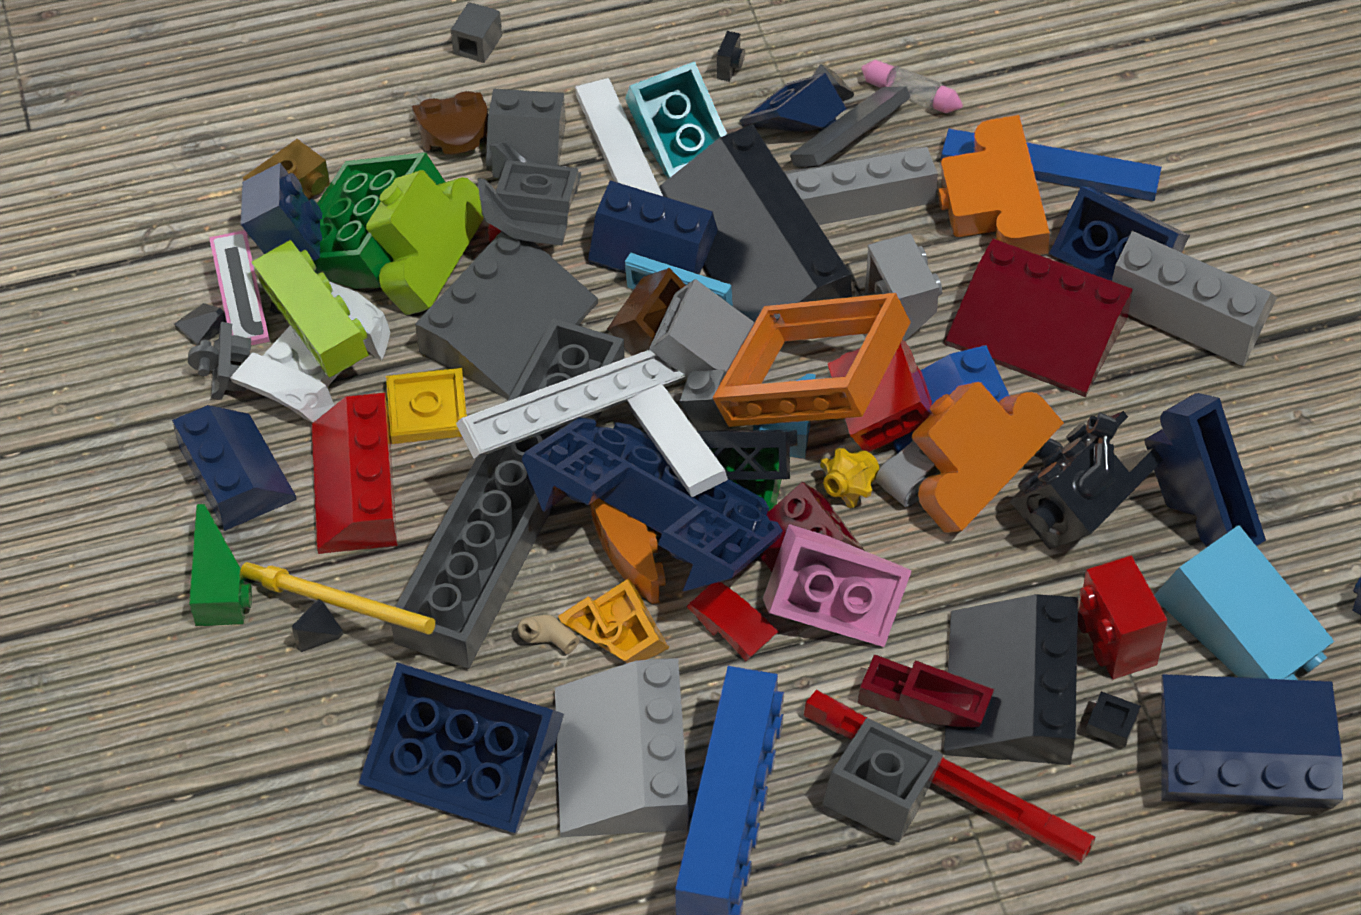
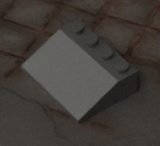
M501 231L415 323L419 353L449 369L462 368L464 377L508 400L552 318L579 325L598 304V298L535 242L514 239Z

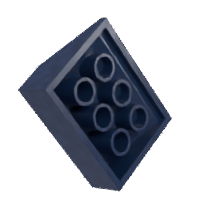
M397 662L358 784L517 834L553 753L564 713Z
M1162 674L1161 801L1333 809L1343 800L1342 750L1333 681Z

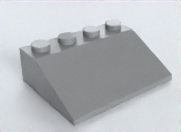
M678 658L636 660L555 687L556 711L564 713L557 737L560 836L577 837L689 830Z

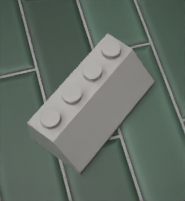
M914 146L825 163L818 167H804L784 171L819 225L932 204L936 200L938 172L927 147Z
M1134 231L1131 232L1118 259L1112 279L1113 282L1133 289L1129 315L1242 366H1245L1277 299L1270 291Z

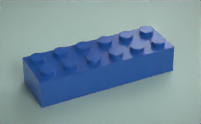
M733 666L727 667L675 888L676 915H742L744 900L741 899L743 886L747 887L750 879L752 861L749 859L751 848L756 849L760 831V823H758L759 812H764L768 794V786H766L767 776L773 773L776 750H774L775 739H780L784 714L781 713L784 692L777 691L778 674Z

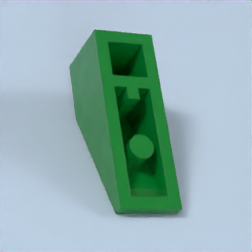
M197 504L189 600L195 626L244 624L245 608L252 607L251 584H244L241 568L205 504Z

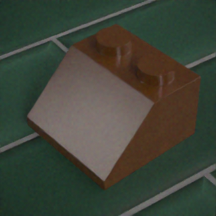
M671 268L642 277L607 330L613 336L624 339V348L632 356L649 350L674 294L686 285Z

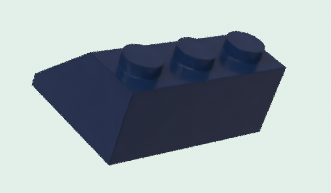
M610 180L596 211L588 258L589 263L626 274L625 260L630 253L700 275L718 231L713 211Z
M1081 186L1049 254L1085 272L1112 281L1115 266L1132 231L1181 253L1190 235L1094 188Z
M207 405L172 420L179 449L224 531L297 500L293 489L250 414Z

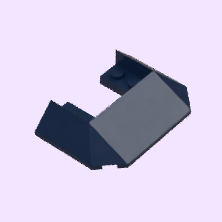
M579 417L524 452L522 457L543 513L567 496L576 502L587 505L599 498L661 533L659 546L670 551L674 558L693 564L682 592L733 578L776 542L783 532L778 522L770 521L768 518L769 506L763 498L729 479L691 497L648 434L630 424L615 422L614 428L595 427L596 422L594 419Z

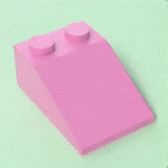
M789 524L763 601L771 614L885 647L912 571L829 536Z

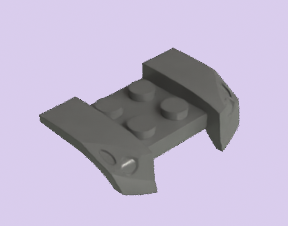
M495 142L490 144L493 177L500 180L495 191L485 179L478 178L481 212L485 221L514 239L563 245L567 231L568 213L573 196L578 191L581 172H578V168L545 165L530 161L515 151L510 143Z

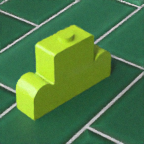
M423 170L396 178L392 185L383 191L379 198L381 202L366 225L367 231L394 259L393 262L387 263L381 268L379 282L384 293L405 315L427 310L433 305L484 219L481 212L479 188L471 180L461 177L436 185Z

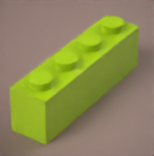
M289 240L251 262L265 292L329 378L369 356L364 344V340L368 338V335L358 318L351 320L348 317L351 314L345 301L340 295L333 297L331 294L333 292L331 284L323 272L319 274L314 272L316 266L306 250L299 252L293 242Z

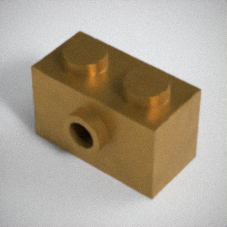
M295 139L243 177V181L281 163L288 174L293 173L298 178L302 186V192L309 200L315 195L322 193L330 184L326 160L299 139Z

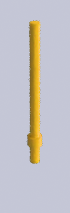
M245 562L241 567L244 578L260 582L264 588L275 592L286 590L315 600L320 599L324 603L428 635L435 629L436 623L433 618L289 575L286 569L270 565L266 568Z

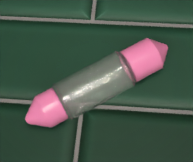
M876 59L861 67L867 83L879 88L907 86L911 96L908 101L931 110L936 109L943 113H949L963 107L956 91L943 86L938 81L899 66H891Z

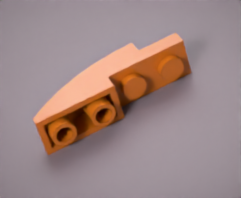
M599 498L590 504L591 516L596 533L611 563L624 580L629 579L634 584L636 590L643 598L651 604L659 603V587L665 586L666 583L662 562H654L653 554L658 553L654 529L647 530L646 524Z

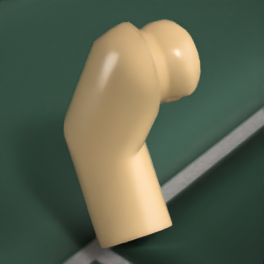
M551 615L526 617L517 626L518 635L528 643L553 642L566 654L574 651L579 644V638Z

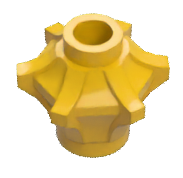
M838 448L835 450V457L833 459L825 458L820 463V467L826 474L823 481L825 490L833 497H841L846 503L847 508L857 506L860 496L865 498L871 496V483L879 471V464L870 452L859 451L850 453L844 448Z

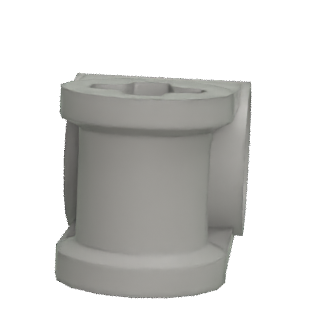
M912 441L896 456L891 457L882 465L875 481L903 506L910 507L919 500V486L923 480L929 476L940 475L941 472L919 446Z

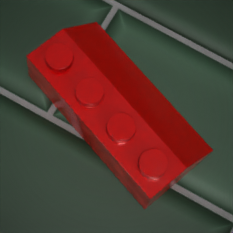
M385 392L346 396L312 423L318 554L398 546L390 423Z

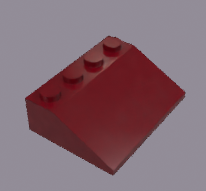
M992 239L976 267L945 340V345L960 351L986 345L995 364L1086 397L1128 318L1133 289Z

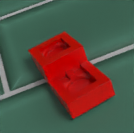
M721 582L710 584L686 606L713 636L719 632L745 661L750 659L778 633L769 621L753 606Z

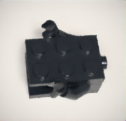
M1124 411L1113 416H1108L1101 412L1098 413L1097 417L1091 416L1088 419L1087 426L1085 423H1082L1066 436L1069 442L1064 447L1060 442L1049 438L1034 454L1035 457L1042 460L1044 467H1041L1038 473L1037 471L1030 473L1017 485L1020 491L1010 502L1049 550L1091 535L1163 461L1154 448L1122 461L1115 455L1114 445L1110 444V440L1115 436L1118 427L1128 418Z

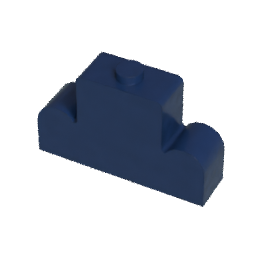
M1194 393L1163 411L1160 416L1162 429L1145 438L1144 442L1147 450L1154 448L1163 459L1154 469L1165 504L1171 509L1197 517L1196 530L1206 547L1238 525L1256 546L1266 541L1220 398Z

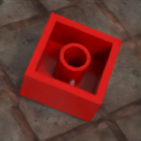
M1132 555L1086 569L1084 584L1080 588L1081 600L1078 610V627L1083 634L1088 633L1093 643V652L1098 664L1101 667H1106L1112 680L1157 666L1168 619Z

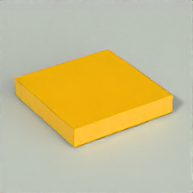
M462 368L386 376L392 444L462 437L456 425L461 418L467 416Z

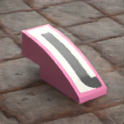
M244 230L209 237L227 323H232V335L251 338V345L270 342L256 274L251 263L253 260L247 232Z

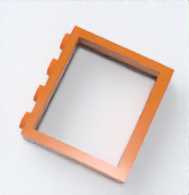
M896 293L764 306L715 392L713 400L728 427L863 417L911 322ZM774 314H780L781 316L776 320ZM868 334L846 377L762 384L785 341Z

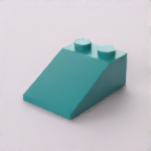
M695 61L629 85L625 97L626 103L640 134L667 179L718 138L727 135Z

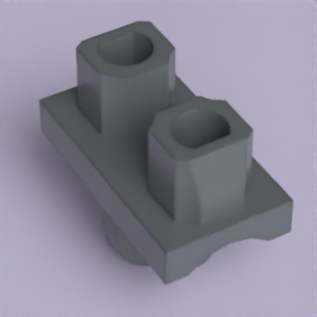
M221 322L219 339L214 342V346H211L210 341L202 340L200 345L194 346L189 350L188 364L198 370L200 376H208L209 371H212V399L222 400L225 390L246 391L245 387L231 381L230 377L240 366L230 364V362L243 363L249 357L251 338L232 335V323Z

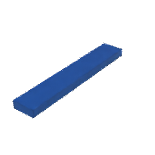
M948 129L941 160L945 157L974 153V133ZM1026 142L1036 180L1079 188L1081 186L1089 187L1101 192L1155 201L1162 166Z

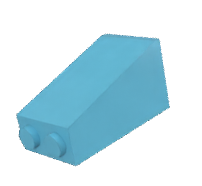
M1239 525L1181 565L1154 595L1157 602L1240 678L1298 680L1294 673L1302 667L1309 673L1327 659L1323 651L1334 642L1332 637Z

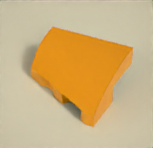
M626 579L596 600L588 596L558 615L559 620L564 625L626 663L646 660L669 649L667 642L642 598L629 579Z

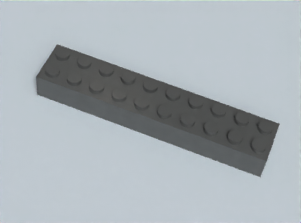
M552 318L508 401L625 359L624 339ZM602 411L584 418L594 419L597 423ZM568 424L476 458L395 606L433 618L436 623L435 629L428 635L391 623L395 644L468 669L470 668L553 508L552 506L543 513L522 461L524 452Z

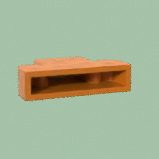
M1020 116L1002 117L980 123L974 131V153L945 157L941 160L942 188H938L941 210H948L954 236L964 237L996 231V240L1038 255L1049 254L1050 232Z
M981 382L958 386L950 395L945 394L930 407L932 414L912 434L913 441L941 472L940 475L927 477L919 486L918 497L920 504L944 533L963 531L1064 422L1037 393L1026 392L1006 396L998 403Z

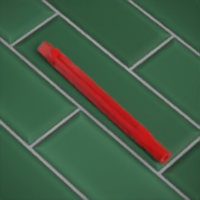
M817 689L806 701L803 715L850 740H853L867 718ZM942 758L931 783L1016 827L1017 830L1079 863H1083L1094 845L1095 836Z

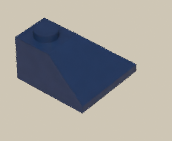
M821 73L785 84L739 119L742 126L753 124L754 127L795 132H807L818 129L821 132L837 120L836 117L845 111L846 107L827 74Z

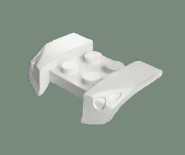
M329 282L333 289L331 293L333 297L340 295L345 301L351 314L348 317L351 320L358 318L368 335V338L364 340L366 349L374 357L382 360L390 337V329L384 313L358 292ZM289 326L263 356L252 352L230 379L233 383L277 401L305 420L314 422L334 406L327 387L339 373L329 378L293 328Z

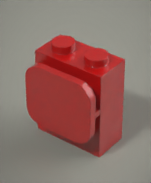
M903 339L863 417L845 418L850 436L863 451L870 452L916 430L932 414L930 411L932 400L925 379L915 363L910 347ZM860 348L845 353L840 358L827 364L832 378L846 377Z

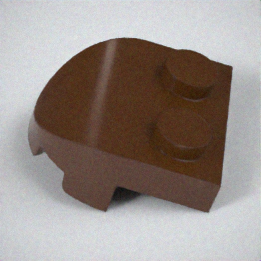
M464 91L456 94L455 97L442 100L429 98L423 100L418 105L412 106L413 117L420 133L421 144L427 151H430L432 146L442 147L444 154L463 153L478 148L479 139L483 136L487 138L488 108L481 92Z

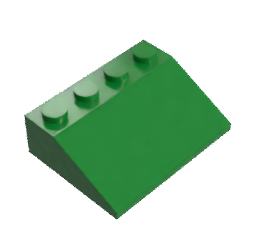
M426 152L344 162L317 202L322 212V219L320 220L322 241H320V258L313 261L316 266V270H314L316 274L323 272L328 281L354 289L381 287L379 282L381 268L385 264L393 262L394 259L367 231L366 225L381 202L379 199L380 195L392 185L396 178L423 170L436 185L446 182Z

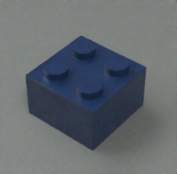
M278 163L242 182L241 226L264 254L291 240L299 252L306 250L313 261L320 258V241H322L320 220L322 219V212L316 201L313 199L309 200L302 192V186L293 173L288 174L282 164Z

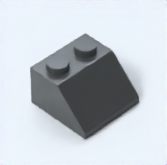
M493 89L488 114L486 170L492 171V154L489 145L495 142L510 143L521 156L535 163L559 166L566 126L564 93Z
M866 718L831 771L822 805L900 842L915 818L944 754Z

